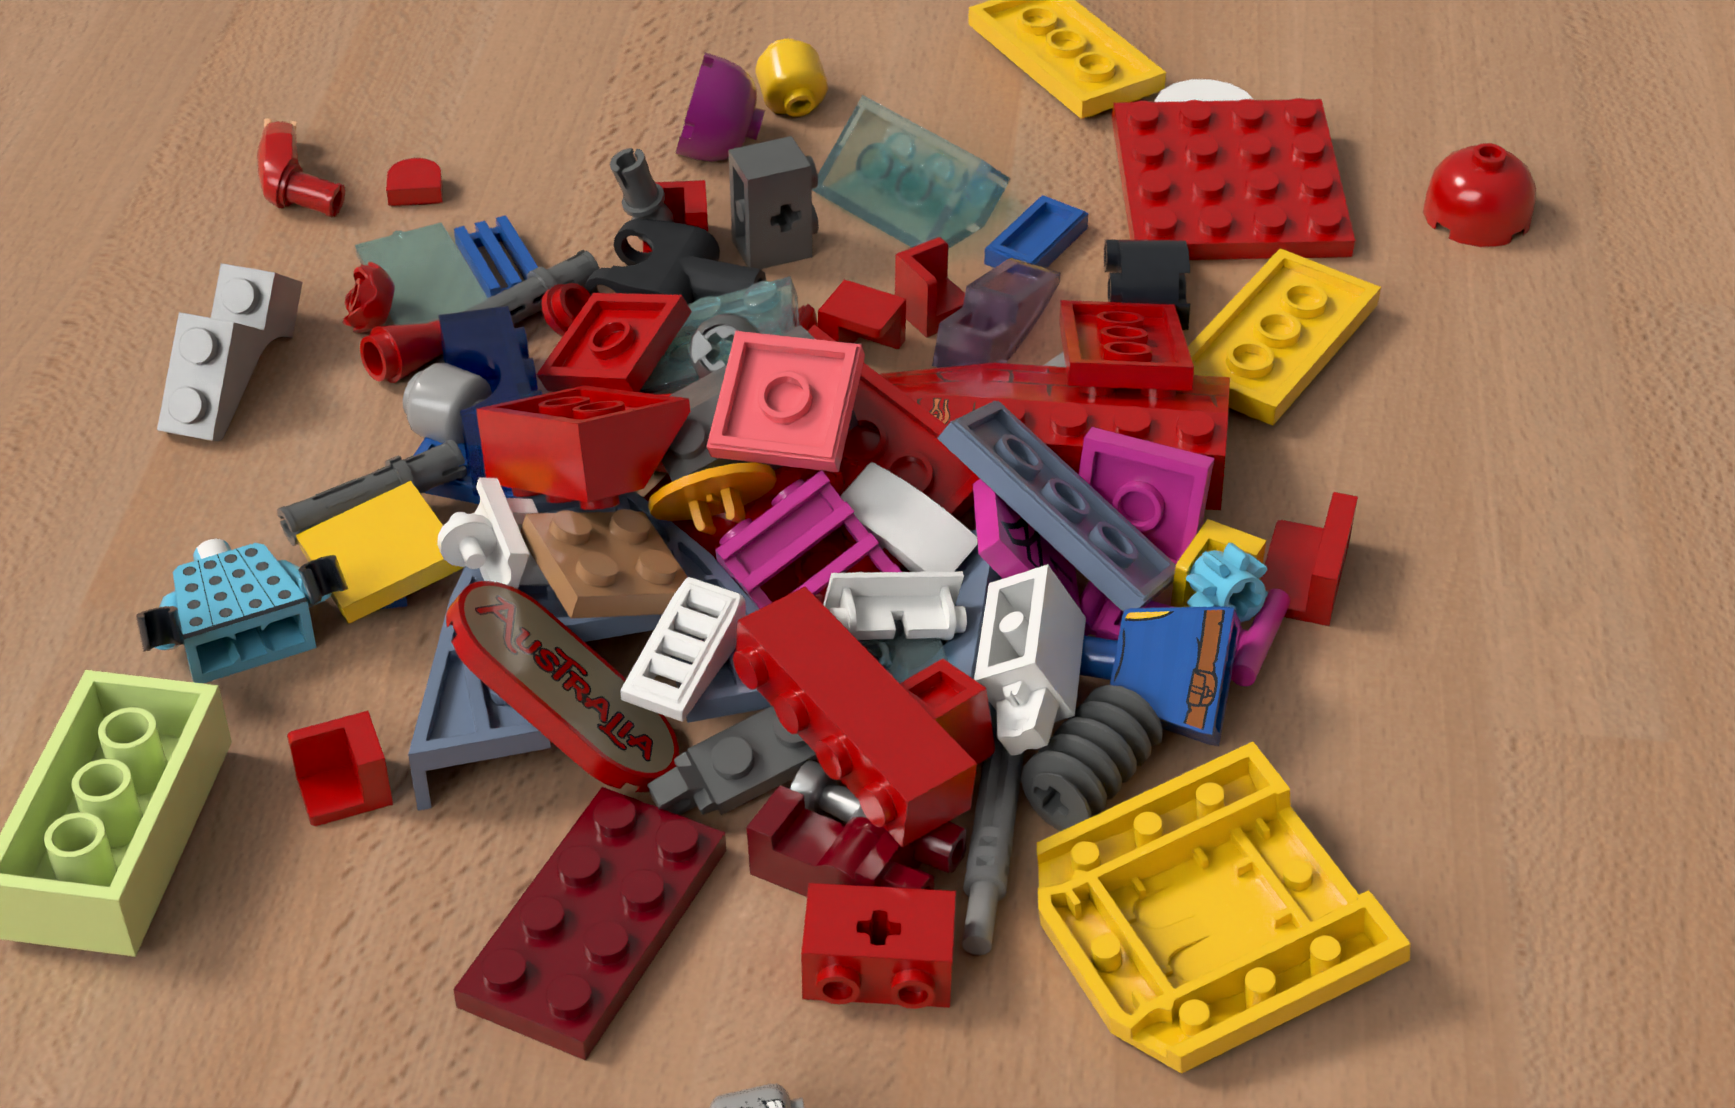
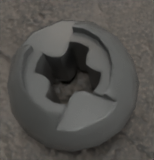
M733 313L716 314L703 321L691 338L689 356L690 362L700 379L727 365V362L722 360L716 361V358L721 353L717 345L721 339L733 343L735 331L759 333L757 327L746 317Z

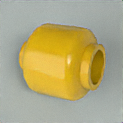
M781 39L770 44L758 58L755 67L757 80L765 105L772 112L789 114L794 117L804 116L816 108L825 98L828 90L826 75L818 52L810 44L794 39Z

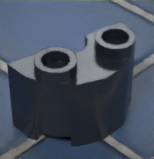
M1105 239L1104 272L1109 273L1108 302L1175 305L1182 330H1189L1190 303L1186 301V279L1184 274L1190 273L1187 242L1185 240Z

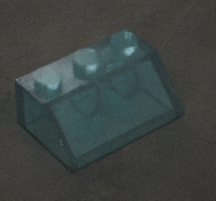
M862 95L818 173L817 188L812 189V191L910 247L941 237L951 248L985 226L1011 178L979 157Z

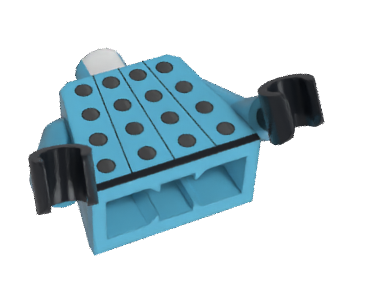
M207 540L201 543L194 551V561L179 565L173 571L175 591L164 596L158 608L149 609L136 615L143 652L151 651L152 648L173 650L184 644L192 680L195 683L204 684L315 649L317 647L309 607L325 601L331 596L332 592L348 589L337 557L335 555L320 557L299 567L286 560H276L264 544L253 543L232 550L230 545L224 540Z

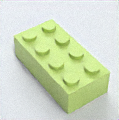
M85 670L0 833L1 940L136 957L232 743L219 685Z

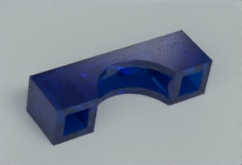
M508 306L438 315L444 363L481 376L489 383L493 393L484 401L460 411L465 459L473 496H480L476 488L478 479L486 478L476 409L543 394L542 390H538L533 358H529L525 328H514ZM501 486L503 492L512 491V488Z

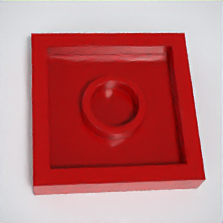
M592 293L536 375L547 391H561L585 385L639 392L692 311L682 295Z

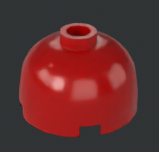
M1492 143L1473 145L1452 152L1434 169L1427 189L1423 213L1427 223L1434 230L1437 222L1443 227L1450 229L1449 239L1457 243L1477 247L1503 246L1511 243L1513 234L1522 231L1524 236L1529 231L1536 202V186L1527 165L1511 152Z

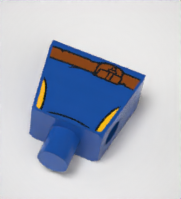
M1225 606L1126 609L1122 616L1118 640L1084 635L1079 675L1111 680L1110 685L1122 686L1138 693L1151 705L1159 717L1162 729L1209 745L1219 746L1241 622L1235 609Z

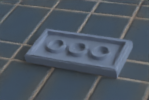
M995 400L951 421L937 438L1123 612L1130 608H1144L1173 583L1176 564L999 401Z

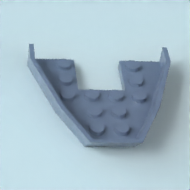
M636 491L619 495V505L598 510H583L580 508L579 501L546 502L545 494L519 497L521 499H533L538 513H556L562 510L577 513L615 512L621 509L644 511L687 577L739 593L745 599L746 615L759 609L707 550L672 521L659 520L652 516L648 508V501ZM465 566L450 597L447 610L466 586L474 582L484 581L479 568L470 569ZM550 584L547 586L519 585L518 590L538 601L584 642L654 630L663 615L571 619ZM446 615L408 753L418 811L432 808L426 771L551 748L548 738L482 682L461 661L451 642L457 634L453 625L447 627ZM687 634V636H690V637H693V638H695V639H698V640H701V641H704V642H705V639H702V638H699V637H696V636ZM736 648L686 716L687 723L761 710L772 706L757 689H749L739 678L733 663V655L736 652ZM671 656V657H670V658H673V659H676V660H679V661L688 663V664H690V665L693 664L692 662H689V661H686V660H683V659H680V658H677V657H674V656ZM676 681L677 688H680L682 683Z

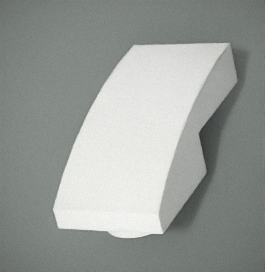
M873 462L866 466L840 496L844 502L847 501L854 510V515L865 529L877 539L880 548L887 549L910 572H954L978 544L977 537L944 508L903 479Z

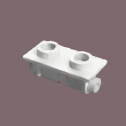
M963 571L831 573L823 605L857 640L894 639L896 632L894 623L903 624L906 639L941 638L942 640H951L954 637V633H964L967 626L965 607L955 606L964 578Z

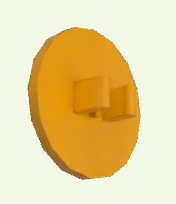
M756 462L733 463L708 468L681 477L663 486L650 497L648 508L650 514L656 519L666 521L693 520L698 531L713 535L716 532V527L711 516L726 512L727 519L737 523L744 521L745 510L743 506L761 498L773 489L777 478L775 471L770 465Z

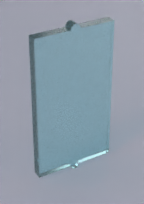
M442 222L406 232L397 230L393 232V235L355 245L356 255L361 264L368 265V262H373L380 265L394 281V297L389 314L395 325L420 324L435 320L441 321L445 318L449 319L487 299Z

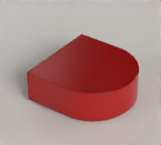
M409 158L392 165L387 172L386 193L388 206L443 203V182L439 165L425 158Z

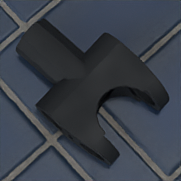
M632 219L623 224L616 234L613 243L615 253L628 266H612L611 268L597 269L591 274L584 285V288L591 295L592 293H600L597 285L607 286L616 293L682 295L689 308L695 307L720 313H733L746 318L756 319L763 304L766 275L762 269L718 261L720 255L719 244L714 236L705 229L670 221ZM637 236L642 238L650 246L652 252L644 253L635 250L628 243L627 237Z

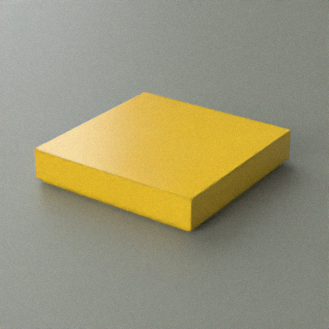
M411 481L295 535L301 551L308 562L329 555L337 557L348 589L332 592L331 597L348 624L465 568L451 565L444 560L437 544L438 534L443 525Z

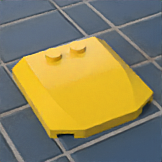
M1253 741L1037 842L1038 910L1041 927L1111 1034L1181 1074L1410 961L1411 943L1370 890L1360 895L1357 893L1292 809L1289 786Z

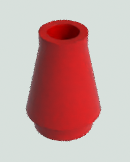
M440 320L420 324L374 327L370 335L363 337L361 340L360 355L367 373L374 380H386L390 383H395L437 356L448 353L452 345L451 336L446 325Z

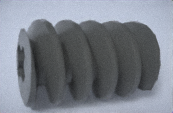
M1104 685L1094 689L1084 700L1083 704L1075 709V716L1069 717L1067 721H1064L1053 734V737H1050L1048 745L1041 747L1038 753L1034 754L1023 766L1021 782L1024 794L1034 811L1046 823L1058 831L1065 830L1099 814L1105 808L1107 800L1112 799L1119 792L1122 783L1127 782L1134 775L1136 767L1141 766L1149 758L1151 747L1162 743L1163 729L1159 717L1151 705L1132 690L1114 685Z

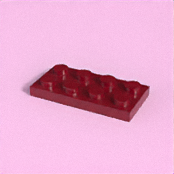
M601 787L454 987L456 1008L586 1061L725 854L726 833Z

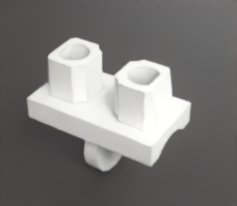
M479 478L476 488L480 495V504L476 511L471 514L465 512L454 513L438 534L437 544L444 560L455 566H467L470 569L479 568L484 581H495L518 589L519 585L547 586L549 584L526 547L520 533L526 514L538 513L533 499L506 498L498 478Z

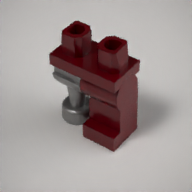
M808 760L801 766L793 779L790 789L779 785L746 827L750 875L807 897L809 883L934 890V876L918 870L920 865L925 863L946 873H953L966 853V829L951 821L902 848L884 827H877L868 820L860 806L859 800L848 788L837 785V780L830 778L822 769L820 763L813 760ZM826 812H828L829 814L846 822V824L843 827L842 823L834 821L823 815Z

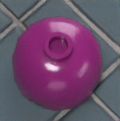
M709 53L704 54L675 154L701 161H722L729 159L730 149L742 147L746 138L757 140L765 110L756 107L757 88L752 77L741 66Z

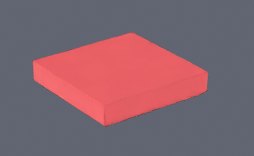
M735 331L707 443L710 456L730 460L839 472L865 358L862 344Z

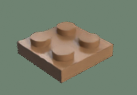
M621 509L615 512L577 513L562 510L556 513L526 514L520 531L526 547L571 619L663 614L676 591L685 579L688 578L644 511Z

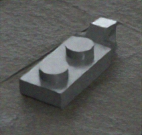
M770 706L688 748V752H684L674 759L677 767L647 785L658 809H664L681 815L698 806L702 815L718 810L723 815L793 779L801 766L808 760L818 763L819 761L816 753L798 734H791L782 726L775 709Z

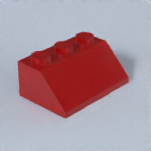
M584 385L477 408L486 478H498L500 485L512 488L513 496L517 497L545 494L546 502L579 501L580 508L583 510H598L617 506L620 504L619 495L645 488L691 412L689 398Z

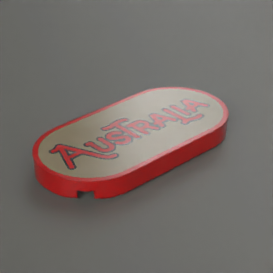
M478 581L466 586L450 605L446 613L447 627L453 625L457 634L451 642L461 661L473 674L589 775L603 784L621 789L628 783L638 786L635 792H649L648 783L676 767L674 759L679 756V745L666 717L622 701L620 690L626 678L538 601L509 585L495 581Z

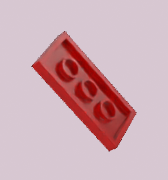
M1060 300L1059 325L1068 386H1079L1080 392L1096 396L1114 394L1115 388L1140 389L1142 395L1156 398L1173 397L1177 394V390L1192 391L1194 365L1175 305Z

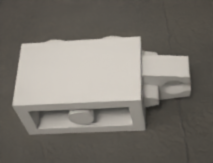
M1048 564L991 582L988 585L974 680L987 688L988 700L997 711V737L1011 756L1022 754L1027 749H1039L1047 746L1054 722L1075 716L1086 617Z

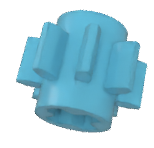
M1228 543L1224 552L1218 550L1205 551L1195 561L1190 574L1186 577L1191 588L1196 592L1190 597L1187 604L1190 607H1232L1235 609L1240 622L1249 621L1260 611L1265 598L1268 596L1269 592L1266 591L1263 582L1259 580L1268 569L1252 555L1245 553L1233 543Z

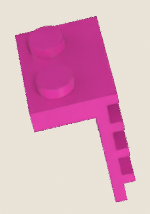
M822 470L806 482L799 479L789 485L772 500L771 504L773 507L755 521L748 518L733 527L720 539L719 543L721 546L716 549L717 562L736 583H739L759 609L772 603L760 587L842 525L846 527L857 543L793 592L806 586L815 596L828 586L831 573H845L867 555L880 572H902L880 548L879 542L873 534L869 533L854 515V510L847 501L844 502L830 484L829 478Z

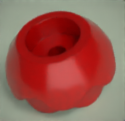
M368 262V265L361 264L355 268L353 272L354 287L345 297V307L349 314L344 317L342 323L353 327V332H370L374 327L383 326L392 306L395 283L386 270L373 262Z

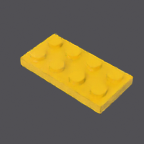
M989 0L969 7L968 25L1080 119L1096 116L1103 111L1113 108V102H1135L1165 89L1166 72L1076 0Z
M1279 249L1189 344L1188 349L1194 365V375L1230 377L1229 408L1273 426L1378 306L1381 287Z

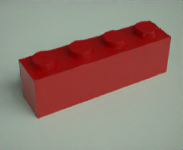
M806 586L737 620L736 652L733 655V663L739 678L749 689H757L772 705L780 723L789 733L798 734L816 753L817 759L825 773L834 780L840 779L859 800L864 814L873 825L884 827L903 848L971 809L977 763Z

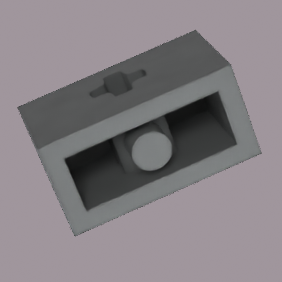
M792 136L730 149L729 178L732 242L747 267L764 269L813 257L812 234L818 233L819 229L817 213L812 204V189L818 186V173L813 158L810 155L805 156Z

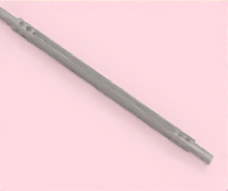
M997 733L993 758L985 759L982 765L974 825L969 846L970 851L966 866L967 871L963 886L969 901L962 946L967 952L974 955H983L991 950L997 903L1006 895L1024 751L1022 754L1011 756L999 741Z

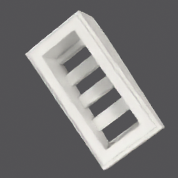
M691 577L686 578L669 602L621 688V700L683 722L736 648L737 620L746 616L744 597L739 593ZM687 634H690V635H693V636H696V637L705 639V642H704V641H701V640H698V639H695V638H693V637L687 636ZM671 656H674V657H677V658H680V659H683V660L692 662L693 664L690 665V664H688V663H685V662H682V661H679V660H676V659H673V658H670V657H671ZM660 675L682 684L680 688H676L656 681L654 678Z

